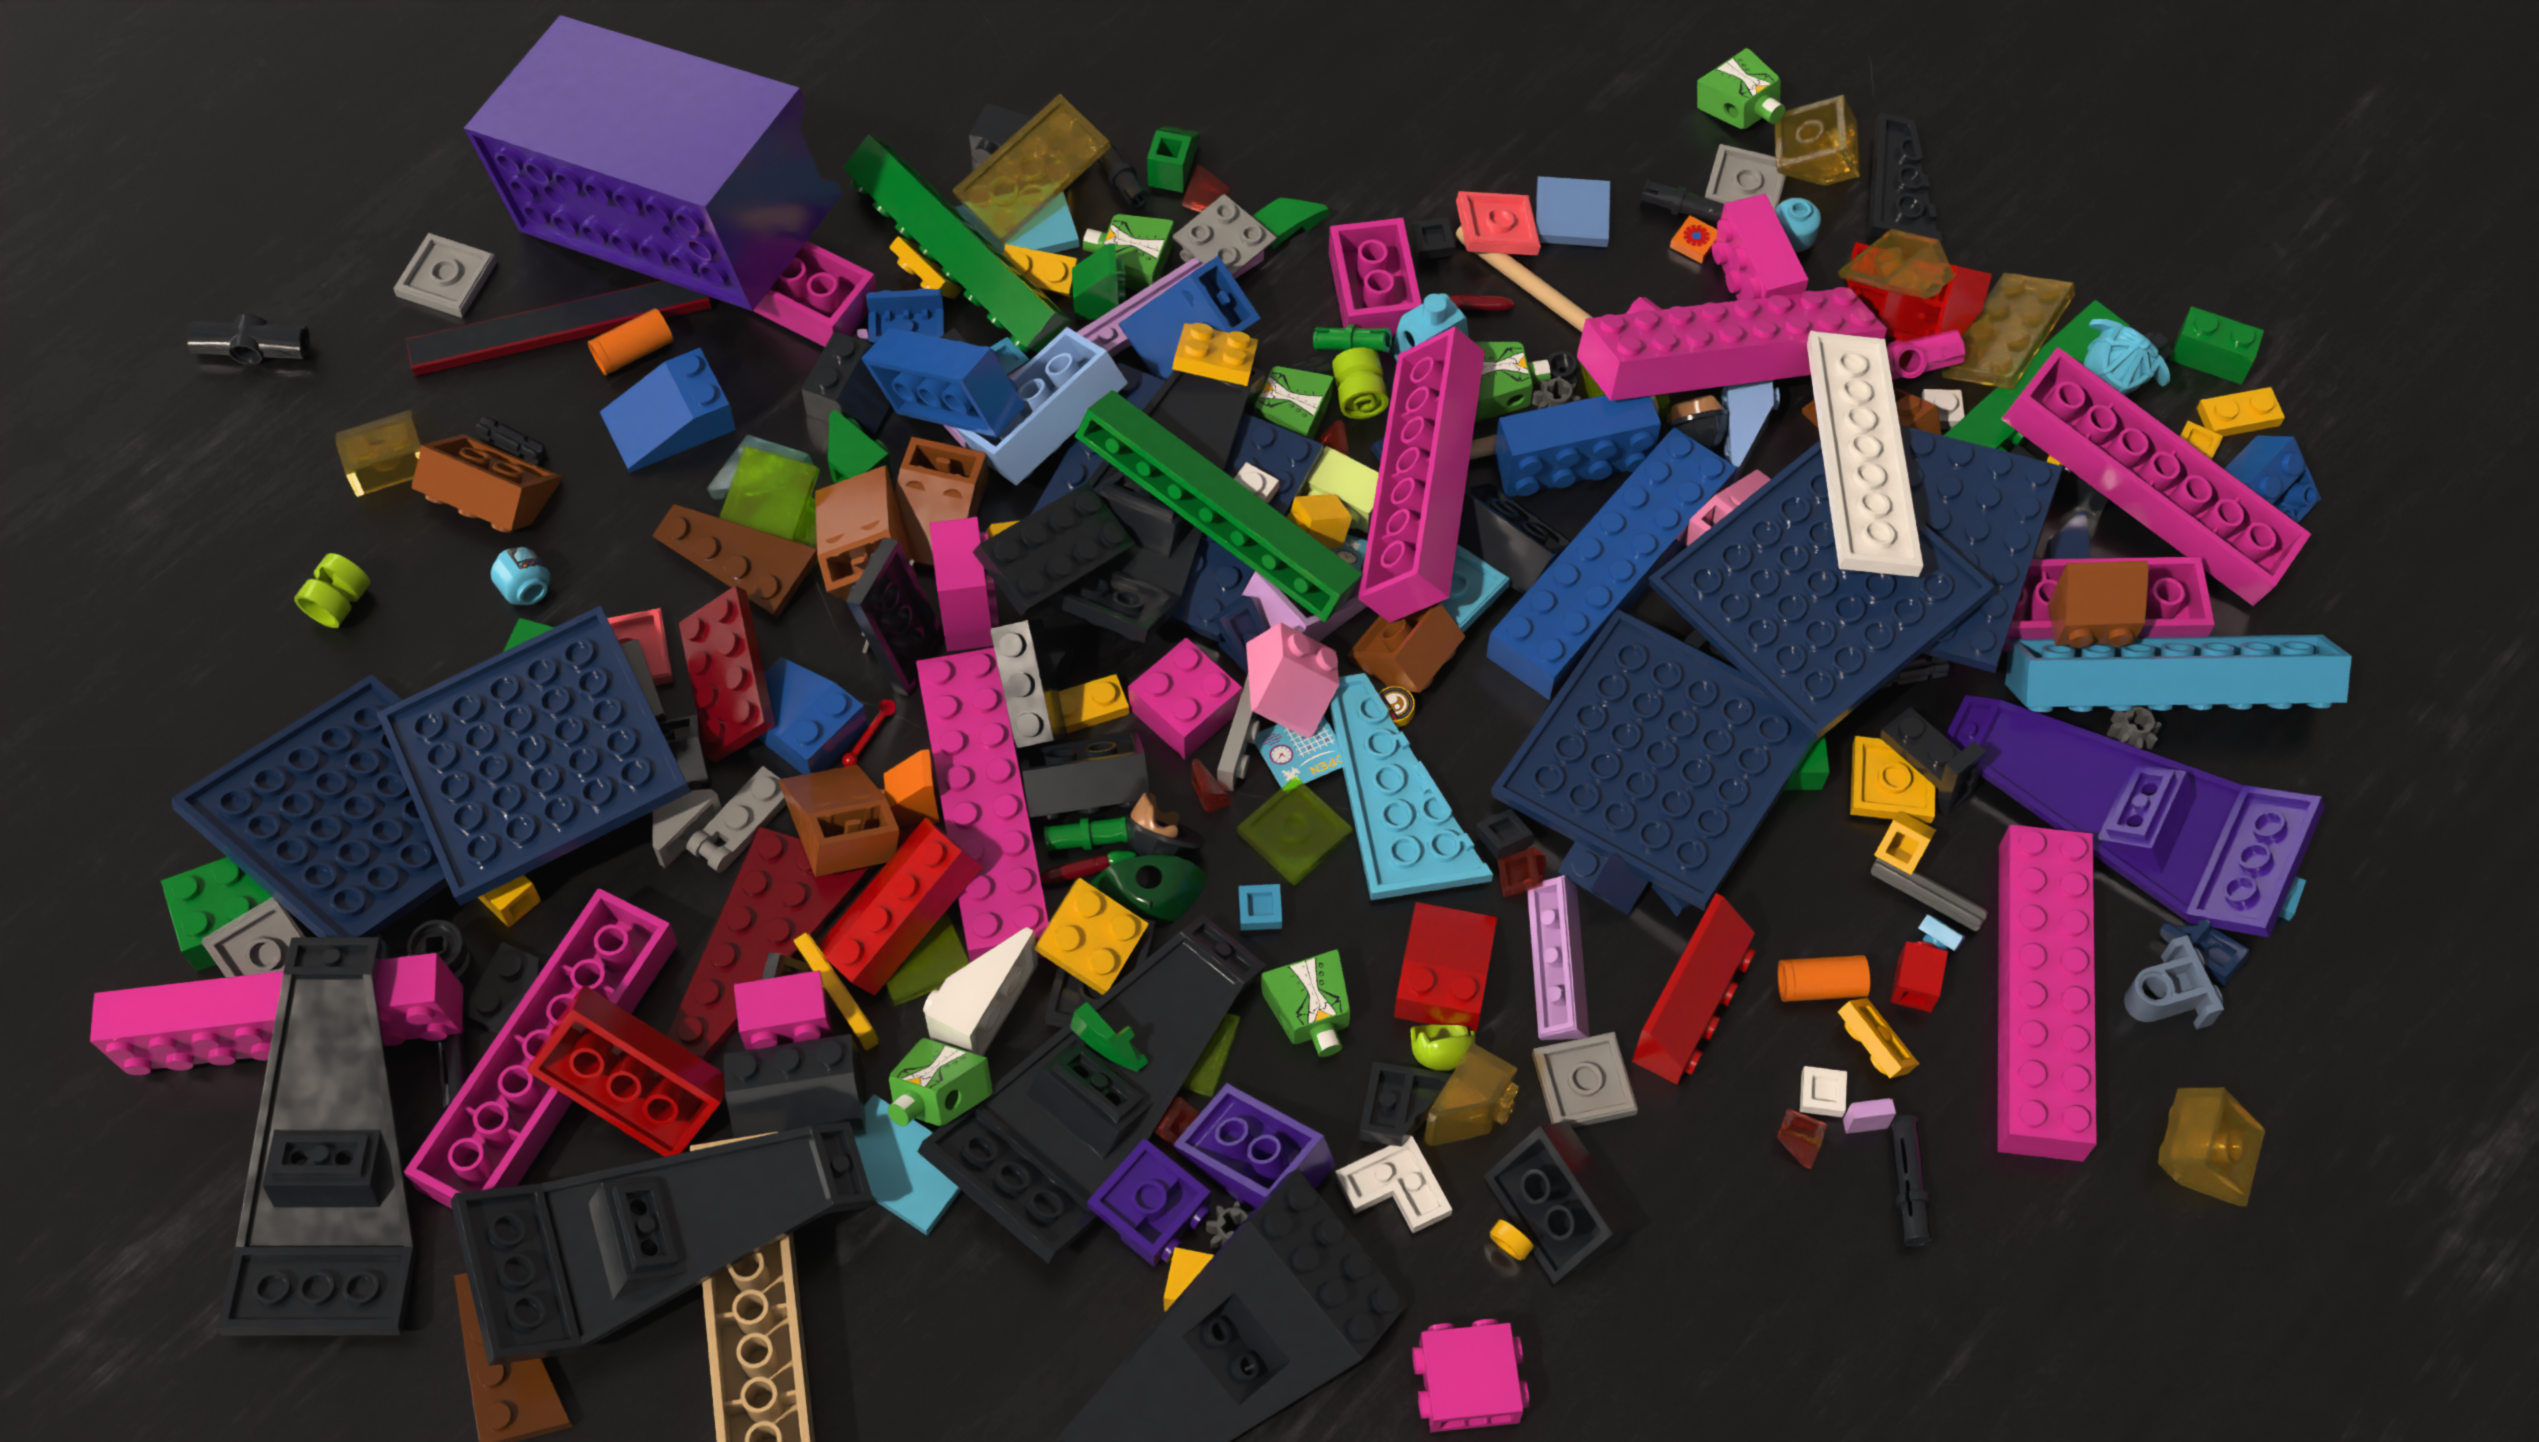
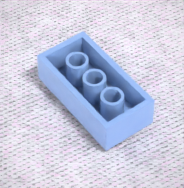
M1066 327L1011 378L1018 387L1017 392L1025 407L998 437L959 428L956 429L971 450L986 453L987 464L990 468L1017 486L1023 479L1029 477L1034 469L1051 453L1056 452L1062 443L1079 428L1090 406L1111 390L1118 393L1128 382L1106 350Z

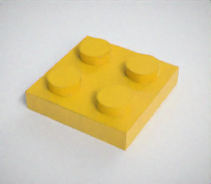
M1184 323L1172 369L1248 386L1258 339L1250 338L1249 335L1239 331L1227 333L1214 330L1211 326L1203 323Z
M1855 736L1852 745L1850 815L1894 819L1898 812L1902 811L1923 823L1931 824L1935 817V786L1882 739Z
M1079 877L1072 885L1033 950L1101 995H1104L1110 989L1149 923Z

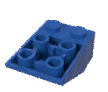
M1218 255L1131 314L1118 325L1154 377L1162 376L1166 381L1174 371L1172 369L1174 357L1184 323H1203L1211 326L1214 330L1230 333L1232 331L1243 332L1261 318Z

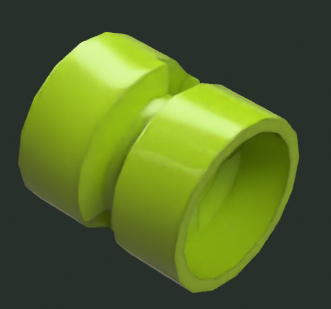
M1359 347L1343 351L1337 355L1332 362L1335 384L1338 387V399L1342 413L1349 418L1365 419L1383 412L1389 405L1387 387L1383 382V368L1377 351L1371 348Z
M328 553L314 570L316 579H308L296 594L294 600L298 607L312 619L327 627L338 628L351 611L352 607L349 602H357L369 587L371 581L366 573L350 560L338 554Z

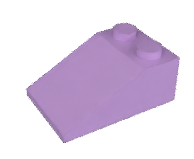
M1256 571L1242 595L1251 597L1268 630L1281 622L1318 642L1367 607L1358 599L1361 578L1348 601L1326 622H1323Z

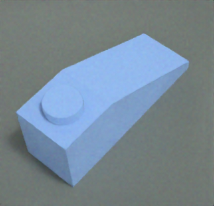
M1773 380L1722 387V407L1729 411L1727 431L1724 435V457L1727 462L1737 467L1733 484L1737 482L1769 423L1772 410H1778L1779 387H1773Z

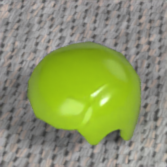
M1422 1025L1411 1027L1413 1054L1420 1064L1432 1070L1450 1071L1467 1064L1476 1051L1475 1031H1471L1470 1037L1466 1026Z

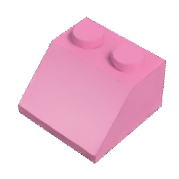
M1280 622L1246 643L1251 711L1309 738L1314 735L1339 686L1338 659L1335 650Z

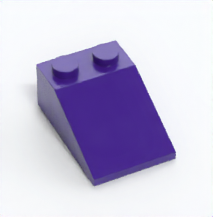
M1228 1083L1224 1085L1173 1144L1174 1149L1250 1211L1256 1209L1287 1173L1298 1168L1316 1190L1336 1166L1324 1135Z

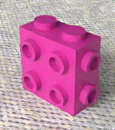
M1482 1319L1472 1323V1327L1454 1328L1453 1324L1442 1323L1432 1325L1428 1328V1331L1421 1332L1419 1347L1412 1348L1415 1375L1423 1374L1425 1391H1418V1403L1421 1419L1429 1418L1430 1432L1520 1423L1523 1408H1529V1392L1526 1380L1519 1381L1516 1364L1523 1363L1520 1337H1512L1510 1323L1499 1324L1496 1319Z

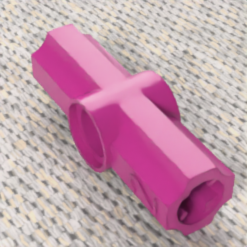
M1950 330L1909 341L1896 340L1886 346L1892 380L1902 377L1915 378L1926 371L1964 362V341L1961 339L1958 330ZM1909 350L1911 354L1910 362L1906 367L1900 368L1899 358L1904 351Z

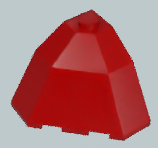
M1855 242L1846 281L1848 288L1855 291L1858 298L1886 327L1884 339L1886 346L1896 340L1909 341L1950 330H1958L1961 337L1982 312L1992 274ZM1909 350L1901 354L1899 358L1900 368H1904L1909 364L1911 359Z

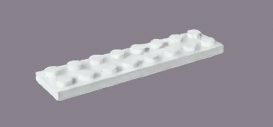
M1810 331L1807 350L1839 569L1919 577L1923 568V561L1885 339Z

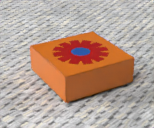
M1689 215L1672 238L1670 248L1702 264L1712 250V244L1716 241L1718 230Z

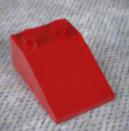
M1416 902L1396 997L1394 1018L1431 1025H1463L1467 1027L1468 1032L1475 1031L1477 1033L1497 917Z

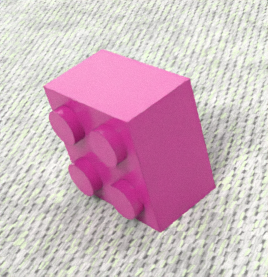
M1185 638L1128 686L1129 709L1185 760L1234 718L1242 694V687L1188 638Z
M820 970L734 984L739 1033L746 1050L834 1037L830 1004Z

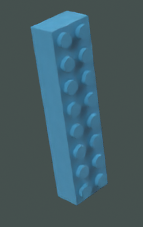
M2324 635L2137 637L2135 643L2115 647L2110 644H2090L2082 648H2074L2070 645L2055 646L2054 638L2008 639L2005 685L2029 710L2035 712H2050L2053 710V707L2066 706L2070 710L2080 712L2091 711L2093 706H2108L2109 709L2116 711H2129L2133 709V706L2148 705L2150 709L2162 711L2171 710L2173 705H2187L2192 709L2209 710L2212 709L2213 704H2227L2228 707L2234 709H2250L2252 704H2267V706L2272 708L2288 709L2292 707V703H2306L2314 708H2329L2332 706V703H2347L2352 656Z

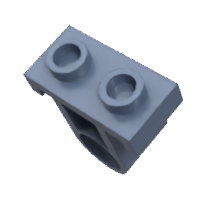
M2188 935L2172 939L2161 955L2164 963L2144 969L2135 978L2125 993V1008L2132 1017L2143 1022H2153L2196 1009L2198 1016L2193 1022L2196 1029L2211 1026L2224 1010L2221 992L2216 985L2211 983L2204 969L2203 956L2197 948L2193 947ZM2143 990L2151 991L2158 1000L2150 999Z

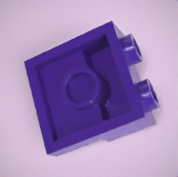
M1145 1138L1087 1201V1207L1121 1234V1240L1153 1267L1161 1259L1166 1263L1170 1262L1173 1257L1174 1248H1182L1183 1241L1179 1238L1189 1227L1198 1230L1212 1212L1208 1207L1211 1203V1191Z

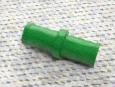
M1348 324L1346 328H1323L1317 326L1315 328L1316 332L1313 333V345L1316 351H1346L1352 348L1365 347L1375 351L1389 352L1392 345V334L1388 327L1359 328L1357 324Z
M1126 816L1097 821H1089V818H1080V823L1051 827L1044 826L1046 850L1051 852L1052 850L1083 847L1084 851L1092 850V846L1129 842L1126 830Z

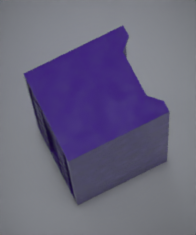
M562 15L556 19L464 127L520 232L751 311L756 308L842 196L837 181L821 180L800 129L805 100L799 87Z

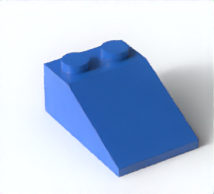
M701 348L665 361L600 411L629 473L736 430L729 402Z
M780 657L764 672L775 727L757 738L803 775L825 771L867 730L868 722L864 705L835 682L783 657Z

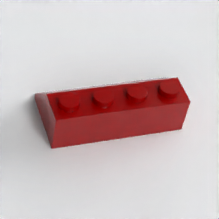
M925 817L819 943L824 957L850 982L875 996L983 866L930 819Z
M1715 893L1642 1029L1632 1060L1633 1063L1678 1085L1684 1072L1690 1075L1693 1074L1703 1052L1697 1050L1702 1038L1711 1040L1721 1018L1715 1015L1720 1003L1728 1007L1739 985L1733 982L1737 971L1740 970L1746 973L1756 953V950L1750 948L1755 932L1723 896Z
M583 985L561 1014L526 1070L664 1157L682 1153L720 1105L725 1092L724 1073L586 985Z

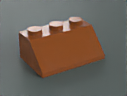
M462 434L421 445L411 488L424 493L425 498L431 502L449 504L458 508V512L463 516L484 519L491 522L492 528L501 532L511 533L516 529L533 523L560 484L562 476Z

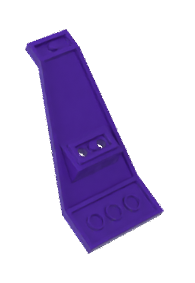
M1965 695L1945 735L1961 751L1974 741L1987 751L1980 776L2055 829L2093 834V855L2190 924L2197 925L2199 920H2210V927L2270 937L2325 808L2321 796L2241 785L1998 699Z

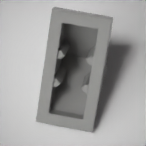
M712 789L693 790L653 811V848L660 865L665 869L686 849L691 836L698 830H702L722 809L718 795Z

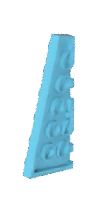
M1362 673L1339 677V686L1329 706L1370 899L1376 900L1491 882L1492 872L1486 863H1482L1474 850L1473 842L1467 833H1463L1452 815V809L1422 762H1418L1409 747V741L1403 732H1399L1389 716L1388 708L1367 675Z

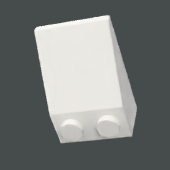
M1025 927L946 978L940 990L934 989L930 993L923 1008L930 1040L984 1056L1038 966L1037 952L1033 950L1036 945L1034 930Z

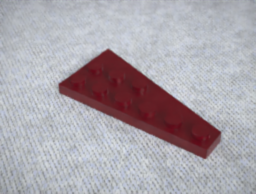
M759 827L666 1037L704 1061H707L738 1026L734 984L761 980L769 952L797 959L801 953L793 940L805 932L810 934L814 940L824 928L825 921L839 905L843 906L849 900L853 889L864 877L867 879L876 869V866L872 865L815 877L801 839Z

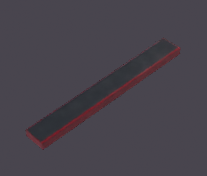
M662 280L407 338L406 343L414 376L605 333L655 308L666 319L710 309L711 305L707 295Z

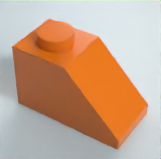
M920 750L885 772V789H879L886 797L898 827L920 825L925 817L933 823H939L937 789L930 750Z

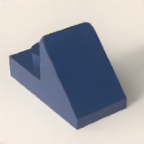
M1242 595L1213 616V619L1224 637V640L1217 645L1218 648L1247 678L1248 660L1246 643L1268 629L1251 597Z
M1577 841L1574 842L1557 871L1559 876H1566L1576 886L1628 916L1649 883L1646 879L1636 875L1630 866L1617 855L1611 853L1607 859Z

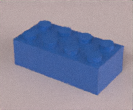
M889 328L861 358L891 406L899 415L998 437L1025 407L1017 392V385L1007 376L1002 368L999 355L987 346L982 347L962 341L943 339L938 336L919 334L910 330L904 331Z
M1606 395L1501 417L1498 422L1493 462L1504 493L1509 497L1517 495L1529 496L1539 490L1553 487L1565 488L1573 483L1589 479L1602 480L1612 474L1626 471L1634 472L1655 449L1661 422L1651 396L1610 401Z

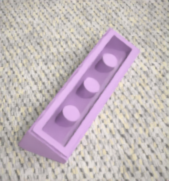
M1566 876L1527 885L1538 1037L1541 1040L1589 1037V1023L1577 887Z

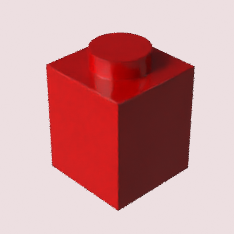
M1906 941L1898 958L1890 1002L1932 1012L1940 997L1948 951L1937 949L1935 945L1924 941L1914 943Z

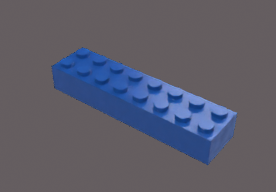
M1673 427L1493 629L1489 636L1486 657L1548 700H1551L1570 677L1616 609L1626 613L1649 587V577L1673 559L1683 548L1690 519L1713 496L1733 484L1737 467Z

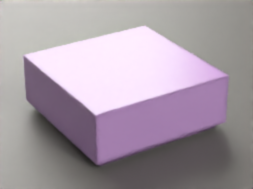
M1893 1099L1852 1103L1843 1118L1846 1134L1887 1129L1896 1114Z

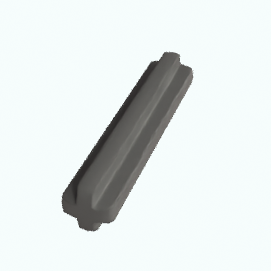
M1878 857L1871 868L1873 876L1974 931L1980 929L1987 917L1988 912L1985 908L1915 870L1910 875Z

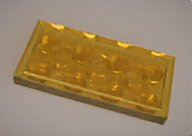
M1059 94L952 191L954 196L1004 244L1110 149L1111 145L1105 136Z
M2004 273L1985 300L1982 312L1961 336L1965 347L1964 362L1941 368L1943 378L2014 389L2074 297V283Z

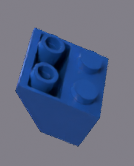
M2257 435L2224 469L2296 523L2321 499L2294 437Z

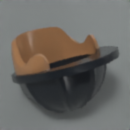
M1712 395L1692 398L1672 407L1670 414H1667V424L1664 426L1665 432L1669 433L1675 427L1707 449L1712 450L1721 442L1727 431L1729 411L1725 410Z
M1145 792L1125 818L1127 820L1126 830L1129 843L1139 856H1178L1186 847L1192 849L1201 848L1205 840L1196 831L1178 823L1180 817L1177 812H1160L1156 804V796L1152 793Z

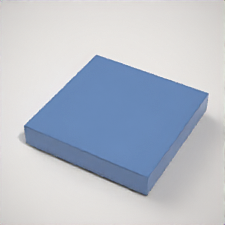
M1538 176L1535 224L1540 243L1608 247L1610 181Z

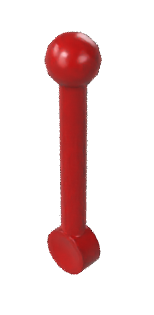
M883 699L880 701L879 713L853 750L843 756L842 763L845 767L857 765L858 755L886 715L890 716L895 712L896 704L893 700Z

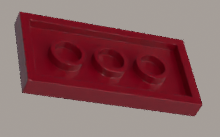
M738 586L732 587L679 622L705 757L714 762L721 761L775 727L747 591Z

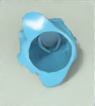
M2108 319L2091 320L2088 326L2099 330L2101 334L2089 344L2087 348L2089 351L2083 366L2124 396L2135 391L2142 384L2147 383L2152 377L2161 386H2165L2170 382V373L2165 361L2158 354L2156 346L2144 335L2131 327H2125L2118 322Z

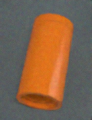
M655 308L588 341V346L604 375H608L672 343L673 336L665 319L658 309Z
M1864 955L1780 960L1778 963L1780 997L1783 1002L1867 997L1870 991V972L1867 959Z

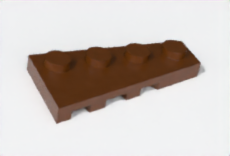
M673 504L652 535L655 539L729 587L738 586L745 589L749 600L777 618L818 560L817 549L676 504Z
M467 1272L454 1275L479 1442H517L573 1427L542 1358L492 1366L488 1365Z

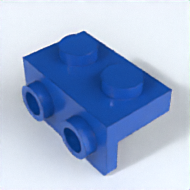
M940 289L882 290L866 294L868 339L872 346L889 328L904 331L910 330L915 333L938 337L945 334L944 305Z

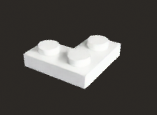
M1413 1136L1402 1147L1390 1145L1335 1171V1179L1354 1214L1393 1196L1412 1233L1452 1214V1208Z

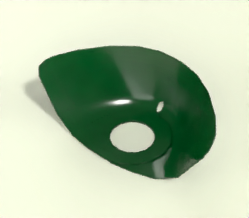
M1147 855L1129 858L1107 867L1091 881L1090 885L1138 917L1156 921V927H1161L1174 922L1189 910L1205 887L1206 874L1191 861L1176 856ZM1144 866L1158 868L1162 874L1161 883L1152 889L1140 887L1136 881L1138 870ZM1151 901L1153 902V907H1152V908L1150 907V902H1151Z

